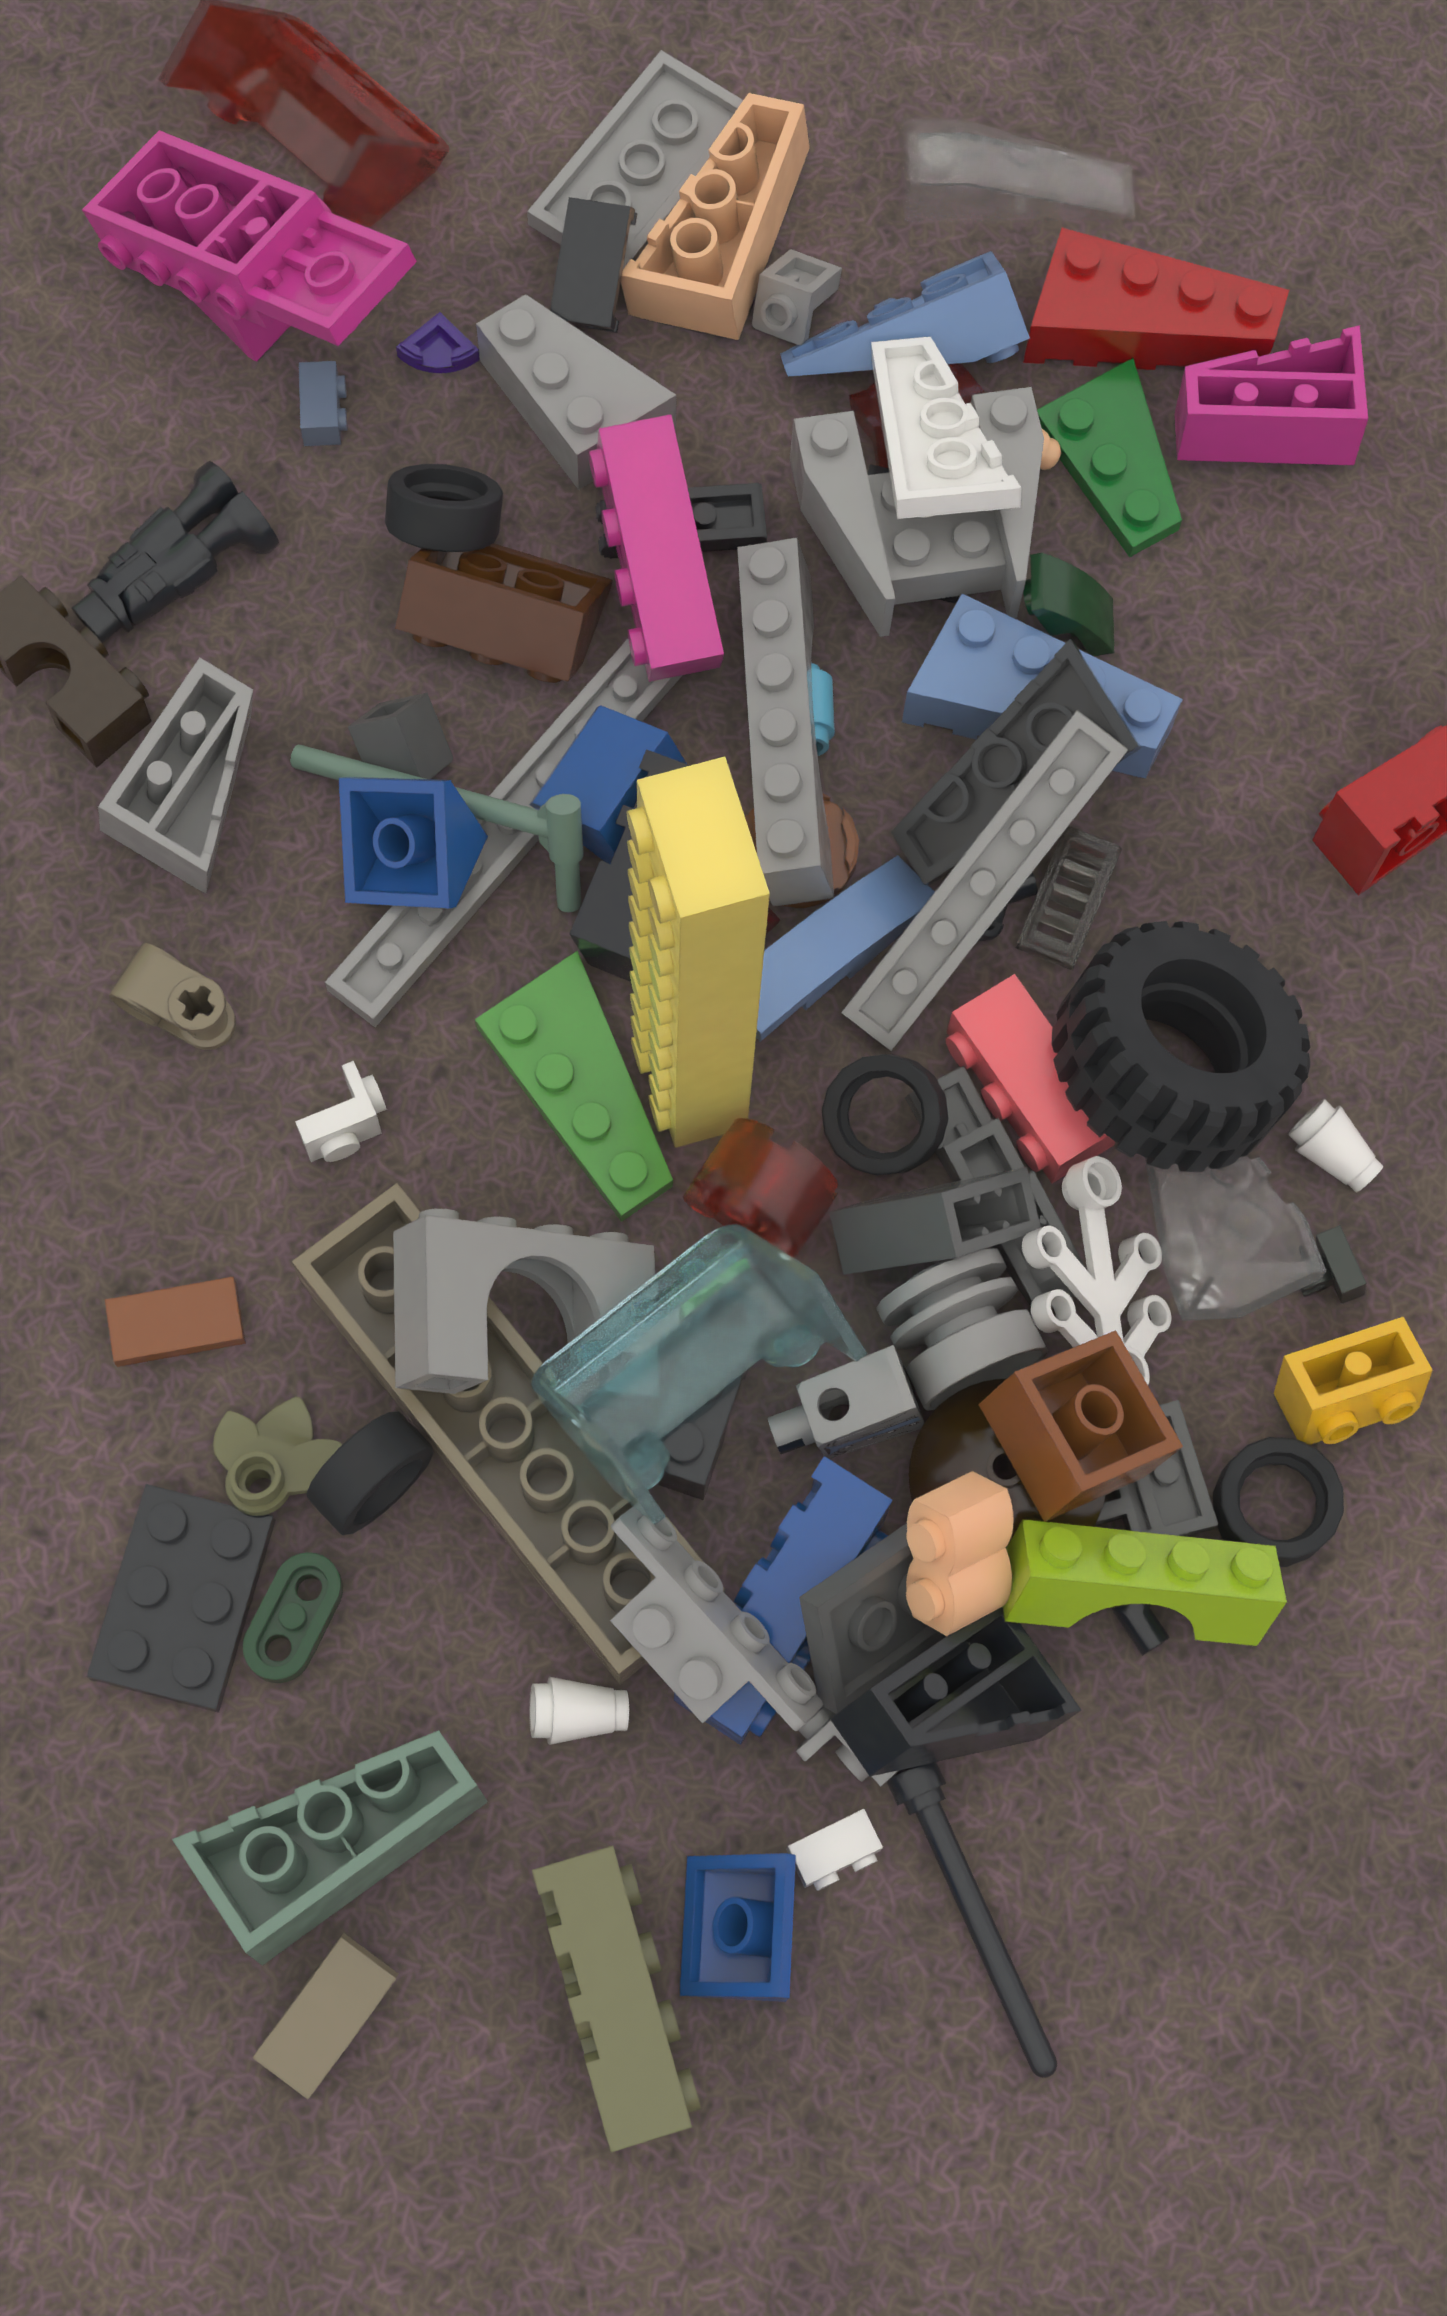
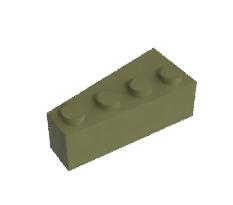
M609 1846L533 1869L532 1873L538 1894L541 1895L548 1930L560 1971H562L570 2009L579 2040H581L586 2066L611 2153L692 2128L688 2113L700 2110L701 2106L690 2068L676 2071L669 2044L680 2041L681 2036L670 1999L657 2003L650 1975L662 1972L651 1931L638 1934L631 1907L643 1903L632 1864L619 1867L614 1847Z

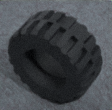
M1167 921L1142 924L1140 928H1127L1116 934L1110 943H1106L1100 948L1062 1001L1056 1013L1057 1023L1052 1028L1051 1044L1053 1051L1058 1053L1053 1061L1059 1081L1068 1083L1069 1087L1065 1091L1066 1097L1075 1111L1082 1109L1089 1117L1087 1126L1099 1137L1106 1134L1118 1143L1115 1149L1131 1158L1135 1154H1139L1147 1158L1146 1165L1160 1169H1169L1173 1164H1177L1179 1172H1204L1208 1166L1210 1169H1221L1234 1164L1239 1157L1247 1156L1259 1145L1302 1092V1084L1308 1078L1311 1064L1309 1053H1307L1311 1048L1307 1024H1299V1020L1303 1016L1302 1009L1295 995L1288 996L1284 991L1285 980L1274 967L1270 970L1264 967L1258 961L1260 954L1248 945H1245L1243 948L1238 947L1229 941L1231 935L1217 929H1212L1208 933L1200 931L1199 924L1179 921L1175 922L1172 927H1169ZM1146 1020L1164 1023L1187 1035L1207 1055L1216 1073L1194 1068L1174 1057L1154 1037Z

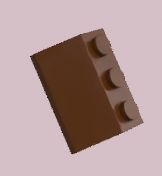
M494 543L483 549L468 552H440L421 548L408 561L395 629L413 634L412 638L415 641L426 646L445 647L450 645L469 651V655L481 663L490 665L508 663L525 668L529 676L543 682L556 683L562 680L569 682L584 662L609 595L613 579Z

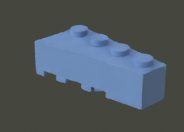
M961 594L907 691L902 722L920 727L927 723L953 729L952 734L977 739V735L980 736L989 728L1026 685L1046 667L1065 642L965 594ZM1079 650L1141 746V749L1119 762L1112 771L1146 779L1173 727L1183 699Z

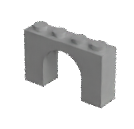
M450 1209L422 1211L419 1213L418 1219L393 1231L395 1388L456 1394L487 1381L488 1297L497 1276L501 1272H512L523 1275L539 1284L551 1296L560 1310L567 1332L569 1396L577 1406L627 1411L660 1398L653 1245L628 1242V1235L618 1232L597 1233L590 1237L573 1235V1228L567 1225H543L535 1229L517 1227V1221L509 1217H487L477 1222L459 1219V1213Z

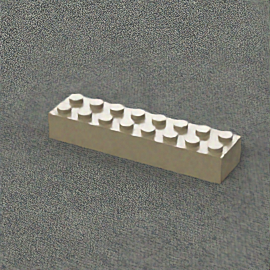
M396 1183L292 1261L299 1281L420 1434L432 1445L433 1450L618 1684L621 1685L648 1662L610 1620L638 1595L655 1576L612 1530L611 1524L639 1502L643 1503L649 1510H655L662 1514L671 1524L672 1522L490 1297H488L487 1381L456 1394L395 1388L393 1231L419 1218L420 1213L419 1209ZM672 1524L677 1533V1541L695 1561L703 1562Z

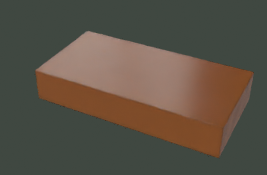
M234 1276L105 1300L113 1362L117 1367L246 1344L237 1284Z

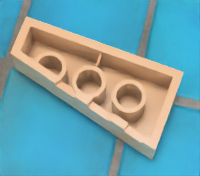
M752 93L747 94L708 149L709 158L696 176L690 174L679 190V201L666 219L662 220L659 218L646 236L648 244L637 260L630 259L624 267L621 285L629 315L739 340L757 292L759 274L765 270L810 148L804 104Z

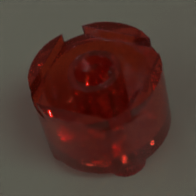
M737 1118L724 1133L694 1176L689 1188L683 1195V1199L696 1212L705 1217L714 1218L726 1229L722 1233V1238L744 1255L752 1257L758 1249H761L777 1261L790 1265L833 1204V1200L838 1194L835 1193L838 1187L837 1180L815 1155L796 1141L787 1150L769 1140L776 1129L752 1119Z

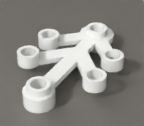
M1094 1156L1071 1166L1062 1182V1193L1066 1202L1072 1208L1079 1210L1087 1270L1067 1248L1062 1233L1053 1226L1047 1225L1027 1233L1022 1241V1252L1026 1261L1036 1269L1050 1267L1094 1317L1096 1334L1076 1314L1075 1304L1070 1295L1060 1289H1055L1035 1297L1031 1304V1316L1035 1325L1045 1333L1059 1331L1073 1348L1116 1330L1147 1385H1149V1368L1144 1356L1159 1333L1165 1332L1170 1327V1308L1166 1301L1158 1295H1150L1132 1302L1127 1312L1131 1328L1124 1338L1120 1316L1147 1273L1158 1268L1161 1264L1162 1250L1156 1238L1149 1233H1140L1127 1238L1120 1243L1118 1256L1121 1265L1115 1274L1113 1273L1104 1208L1113 1205L1119 1200L1122 1185L1115 1166L1104 1157ZM1042 1242L1044 1243V1245H1045V1247H1046L1047 1253H1046L1045 1250L1043 1249ZM1051 1305H1052V1307L1054 1308L1056 1317H1055L1054 1314L1052 1313Z

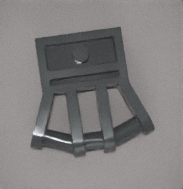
M1179 1400L1161 1404L1160 1407L1183 1447L1146 1477L1115 1490L1116 1500L1104 1502L1102 1512L1095 1526L1123 1519L1128 1531L1185 1537L1211 1531L1218 1526Z

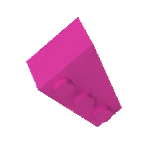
M1360 325L1342 329L1340 338L1311 344L1308 338L1291 341L1288 350L1258 356L1256 350L1185 366L1174 413L1177 460L1354 465L1368 422Z

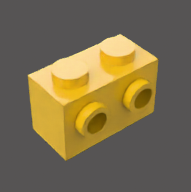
M1400 1317L1284 1355L1273 1394L1296 1439L1309 1445L1323 1441L1325 1444H1335L1348 1439L1359 1428L1383 1421L1384 1424H1395L1412 1416L1421 1405L1433 1370L1404 1317Z

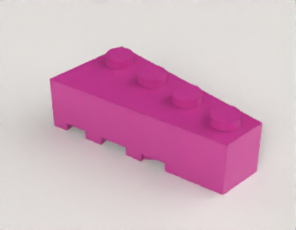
M672 415L599 428L597 449L588 452L594 485L596 488L602 487L607 508L601 511L608 547L616 546L621 569L614 570L620 604L622 607L630 605L635 623V628L627 630L634 666L645 665L649 682L720 668L724 651Z

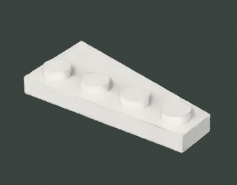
M920 337L871 342L872 366L897 519L926 518L935 515L1021 508V486L1014 475H1007L1002 466L1000 451L993 440H986L979 428V416L971 403H964L958 393V381L932 338Z

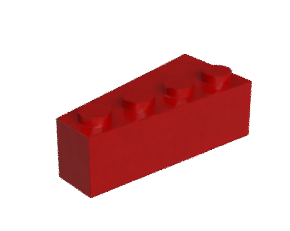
M1061 228L1030 327V339L1027 341L1023 363L1044 364L1045 359L1073 360V366L1097 367L1098 362L1124 363L1133 358L1136 369L1155 370L1156 365L1185 367L1256 350L1258 356L1268 355L1271 353L1289 290Z
M1440 725L1434 728L1415 745L1337 791L1333 800L1320 811L1319 816L1323 820L1312 841L1358 896L1447 833V725L1444 727Z

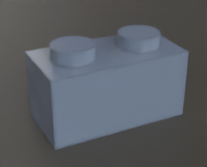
M336 361L299 362L300 428L304 446L341 445V431L348 430L346 408H340V398L347 397L345 375L338 376Z

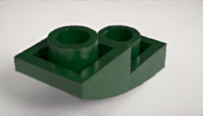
M1045 553L1031 554V579H1026L1023 590L1024 602L1029 615L1036 616L1050 636L1070 633L1072 637H1078L1092 656L1115 653L1113 598L1106 589L1087 573L1072 564Z

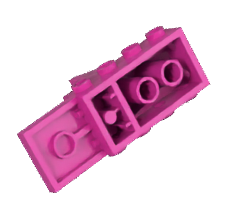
M160 130L82 209L101 240L98 243L100 252L113 266L120 270H124L127 267L139 272L157 286L166 284L180 290L249 358L256 362L290 326L339 346L417 262L407 243L333 214L329 207L318 198L316 192Z

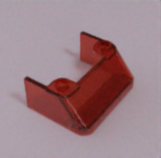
M201 0L158 78L159 81L168 87L200 91L209 99L208 108L215 115L229 123L237 124L240 119L259 123L328 184L323 192L324 198L322 201L333 214L365 227H372L433 175L450 150L447 143L321 33L301 19L284 12L221 0Z

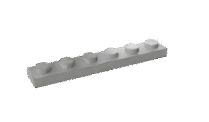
M1077 709L841 1013L892 1051L1125 755L1128 748Z

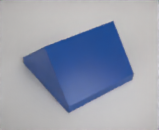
M600 705L592 713L529 805L539 810L548 799L555 795L570 794L577 797L581 802L583 846L604 862L611 864L625 830V827L616 824L623 805L634 809L637 802V780L648 775V772L639 768L646 749L679 762L687 763L667 731Z
M339 778L345 903L447 909L456 907L488 835L451 780Z
M795 1854L687 1856L680 1996L786 2002L790 1998Z

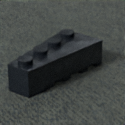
M1071 639L1063 645L1046 667L1014 698L1015 700L975 740L959 761L941 777L891 831L924 885L933 884L950 873L1077 709L1128 748V751L1119 762L1141 749L1136 738Z

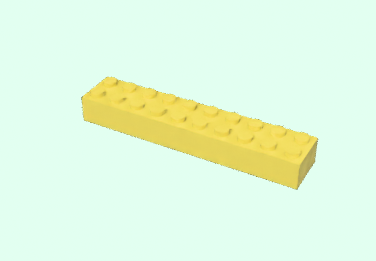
M726 757L638 779L637 808L627 811V820L632 837L631 840H627V846L633 867L628 869V877L633 894L628 896L633 921L629 922L633 946L629 947V952L634 969L630 971V979L634 993L630 994L634 1015L630 1016L634 1037H631V1044L640 1073L652 1072V1074L648 1075L652 1092L648 1097L657 1130L660 1132L669 1129L675 1148L745 1129L748 1126L770 893Z

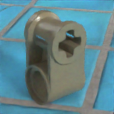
M142 943L109 994L112 1002L126 1013L148 1025L157 1026L191 1046L202 1050H213L225 1045L233 1037L236 1029L234 1011L226 1001L221 987L216 982L183 965L164 950L148 943ZM211 1008L213 1009V1012L209 1016L201 1014L209 1012ZM196 1011L201 1012L194 1017V1019L192 1018V1015Z

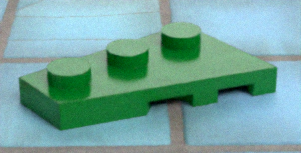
M1133 358L1037 409L1041 428L1049 434L1050 438L1057 440L1061 447L1060 461L1129 557L1179 531L1182 522L1181 514Z

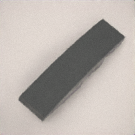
M962 1066L937 1079L946 1095L949 1120L943 1142L935 1153L952 1182L1024 1168L1025 1166L999 1118L995 1120L991 1118L965 1067ZM913 1091L905 1099L919 1125H921V1103ZM1035 1172L1028 1173L1040 1226L1049 1225L1057 1228L1064 1236L1067 1248L1084 1266ZM1024 1236L991 1246L992 1248H997L1007 1266L1006 1271L1012 1277L1030 1307L1035 1297L1055 1289L1065 1291L1070 1297L1074 1296L1050 1267L1036 1269L1026 1261L1022 1252ZM1042 1242L1043 1249H1044L1045 1252L1047 1253L1046 1247H1045L1044 1243Z

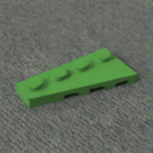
M578 951L475 1019L478 1031L621 1222L673 1187V1178Z

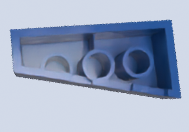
M823 1456L811 1475L814 1480L810 1493L803 1503L798 1502L796 1505H792L778 1527L779 1530L770 1545L773 1549L766 1559L762 1557L754 1565L734 1599V1603L741 1612L750 1613L763 1624L769 1634L770 1644L788 1663L796 1664L803 1670L806 1669L811 1661L799 1597L888 1536L880 1531L884 1524L892 1503V1499ZM748 1681L705 1722L741 1745L749 1731L761 1737L777 1712ZM674 1692V1701L693 1713Z

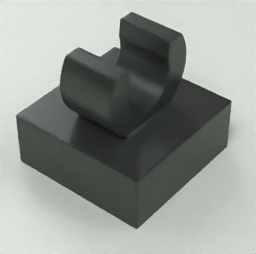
M1341 1225L1317 1234L1316 1248L1320 1256L1294 1266V1276L1303 1297L1318 1293L1332 1285L1341 1304L1364 1296L1367 1283Z

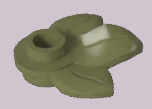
M296 1396L272 1409L256 1424L239 1413L227 1411L217 1427L213 1442L216 1458L228 1471L225 1488L231 1503L240 1512L251 1516L270 1514L279 1509L290 1495L307 1493L311 1481L320 1468L342 1446V1443L336 1440H314L313 1423L304 1401ZM267 1478L271 1480V1484L266 1490L260 1493L249 1492L250 1486L257 1479Z

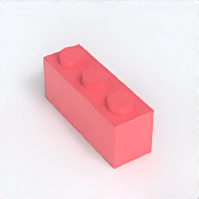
M1014 974L952 1012L947 1029L949 1037L946 1038V1045L955 1062L960 1067L964 1066L966 1070L971 1067L984 1085L981 1089V1095L996 1119L999 1118L1000 1121L1007 1118L1020 1137L1016 1140L1017 1148L1026 1164L1034 1172L1043 1170L1050 1182L1054 1183L1064 1177L1071 1166L1101 1154L1114 1146L1115 1141L1106 1134H1103L1101 1137L1095 1134L1087 1126L1089 1117L1082 1109L1075 1111L1067 1099L1065 1091L1069 1085L1067 1082L1059 1081L1053 1061L1058 1054L1053 1051L1051 1044L1053 1027Z

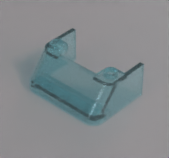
M731 1224L717 1228L705 1235L546 1360L535 1372L531 1385L547 1410L612 1489L656 1525L666 1516L648 1489L655 1486L664 1475V1469L669 1462L670 1453L661 1440L665 1435L760 1359L774 1367H798L809 1362L817 1354L819 1347L825 1342L856 1362L863 1358L867 1352L816 1271L743 1226Z

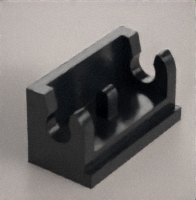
M569 197L550 311L574 327L617 333L619 321L615 317L630 225H636L637 213H635L634 208Z

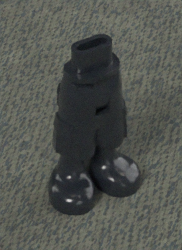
M208 461L196 471L193 479V488L174 511L169 507L165 509L160 507L139 528H136L129 538V542H126L108 557L109 561L103 566L97 577L91 579L87 584L91 592L71 608L80 621L102 643L120 628L129 633L134 629L131 622L137 625L151 618L179 597L182 599L193 594L195 589L204 585L217 574L218 566L214 557L227 548L241 543L256 553L269 554L279 545L275 532L261 512L243 491L238 493L229 476L212 461ZM212 514H218L198 535L189 534L204 519Z

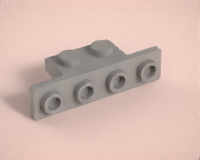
M641 1502L626 1511L611 1524L612 1530L655 1578L610 1621L693 1714L704 1723L749 1681L794 1731L802 1728L823 1706L822 1700L816 1694V1687L812 1679L801 1667L788 1663L770 1644L769 1634L763 1624L750 1613L741 1612L723 1592V1584L715 1571L707 1564L693 1559L677 1541V1533L672 1524L662 1514L655 1510H649Z

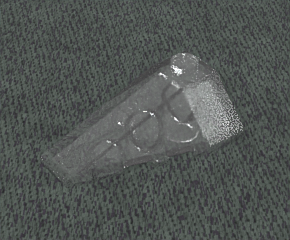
M901 118L905 223L1134 221L1135 210L1131 165L961 118Z
M1248 1155L1242 1156L1232 1165L1221 1169H1210L1208 1166L1204 1172H1179L1177 1164H1173L1169 1169H1160L1146 1165L1159 1244L1162 1250L1163 1268L1182 1321L1241 1318L1323 1278L1326 1269L1306 1217L1294 1202L1285 1205L1267 1181L1272 1172L1260 1157L1251 1160Z

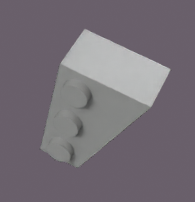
M199 657L98 806L100 831L205 894L210 882L251 719L253 689Z

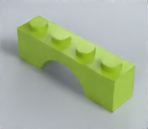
M1023 1519L1006 1549L1012 1571L1010 1596L1007 1603L1003 1606L1006 1622L1069 1628L1082 1618L1106 1608L1128 1604H1151L1167 1607L1184 1615L1193 1626L1195 1640L1257 1646L1287 1603L1276 1546Z

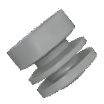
M997 1248L982 1249L961 1257L938 1262L920 1271L906 1283L897 1287L884 1297L876 1307L886 1326H899L890 1336L897 1349H910L923 1345L928 1347L914 1358L906 1368L919 1399L927 1411L935 1410L947 1398L970 1385L993 1379L1008 1378L1015 1371L1037 1363L1048 1352L1027 1309L1013 1310L1001 1314L996 1312L1011 1300L1018 1291L1012 1277L998 1278L1007 1266Z

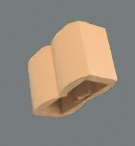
M971 1471L914 1499L909 1508L906 1537L913 1560L907 1573L906 1600L915 1619L945 1636L1003 1607L1009 1599L1012 1587V1571L1006 1546L1011 1539L1013 1531V1509L1007 1488Z

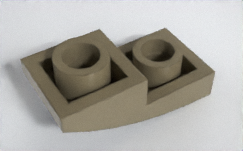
M343 1933L304 1984L298 1996L258 2047L252 2058L306 2099H309L367 2021L399 1973Z

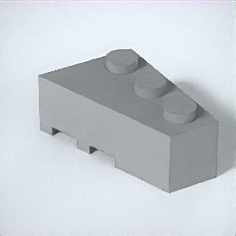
M523 295L476 323L480 362L578 490L593 482L588 452L597 449L599 428L671 414L676 431V394L528 295Z

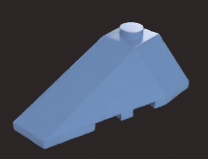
M989 251L920 282L923 289L922 295L913 300L909 297L900 299L888 298L875 305V309L867 315L868 323L860 327L857 326L854 320L839 323L806 340L802 345H796L780 353L788 377L873 370L871 342L931 337L947 364L976 362L985 358L987 363H994L1014 355L1019 351L1018 343L1028 340L1030 337L1006 271L992 251Z

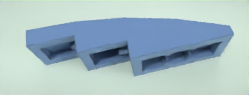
M898 855L851 885L764 950L756 1038L760 1042L801 1006L807 1010L846 975L849 979L852 978L904 932L933 895L934 891L928 885H924L920 877Z

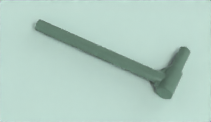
M300 744L295 746L290 759L291 766L295 769L338 781L342 777L425 779ZM455 787L476 819L538 835L539 842L549 852V858L555 865L557 907L564 912H574L580 909L582 898L579 861L582 860L584 852L581 802L577 797L570 794L555 795L548 799L538 810Z

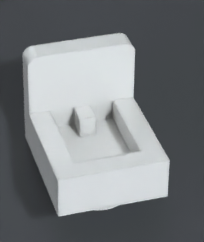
M354 1061L341 1065L353 1098L295 1121L311 1162L323 1157L327 1162L344 1159L359 1150L360 1142L382 1134L377 1113L387 1110L383 1097L373 1075L361 1079Z

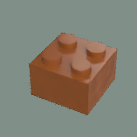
M1116 1330L1015 1371L978 1404L1044 1522L1146 1477L1183 1447Z

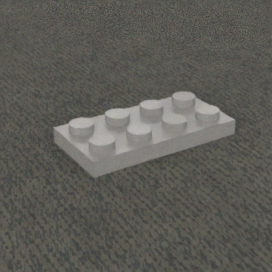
M661 50L527 211L528 225L561 245L569 197L631 206L635 209V213H637L636 225H630L623 265L624 269L629 260L633 259L636 261L647 246L646 236L659 218L665 220L679 201V190L690 174L696 176L709 158L708 149L743 102V99Z

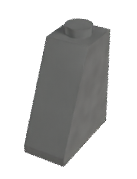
M1027 1167L879 1197L829 1212L843 1274L957 1258L1025 1236L1027 1233L1041 1228Z

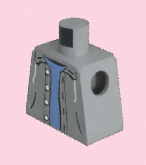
M894 1345L802 1381L796 1385L802 1405L768 1417L772 1435L781 1455L816 1442L819 1450L828 1459L919 1430L924 1425V1420L905 1367ZM843 1404L849 1405V1410L843 1418L837 1421L828 1420L833 1408Z

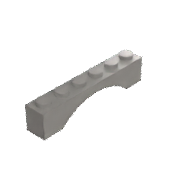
M797 538L737 547L757 856L773 907L834 898L831 846L820 780L812 697L811 654L814 616L811 575Z

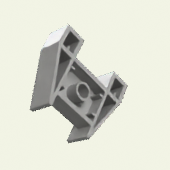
M1032 387L974 394L971 399V405L979 416V428L987 441H994L1002 455L1004 470L1008 476L1014 475L1022 488L1021 508L935 515L926 518L897 519L890 472L875 475L867 474L854 411L796 418L793 420L790 463L800 510L880 637L889 636L894 605L960 596L961 594L967 595L1001 590L1007 615L1017 618L1027 576L1044 443Z

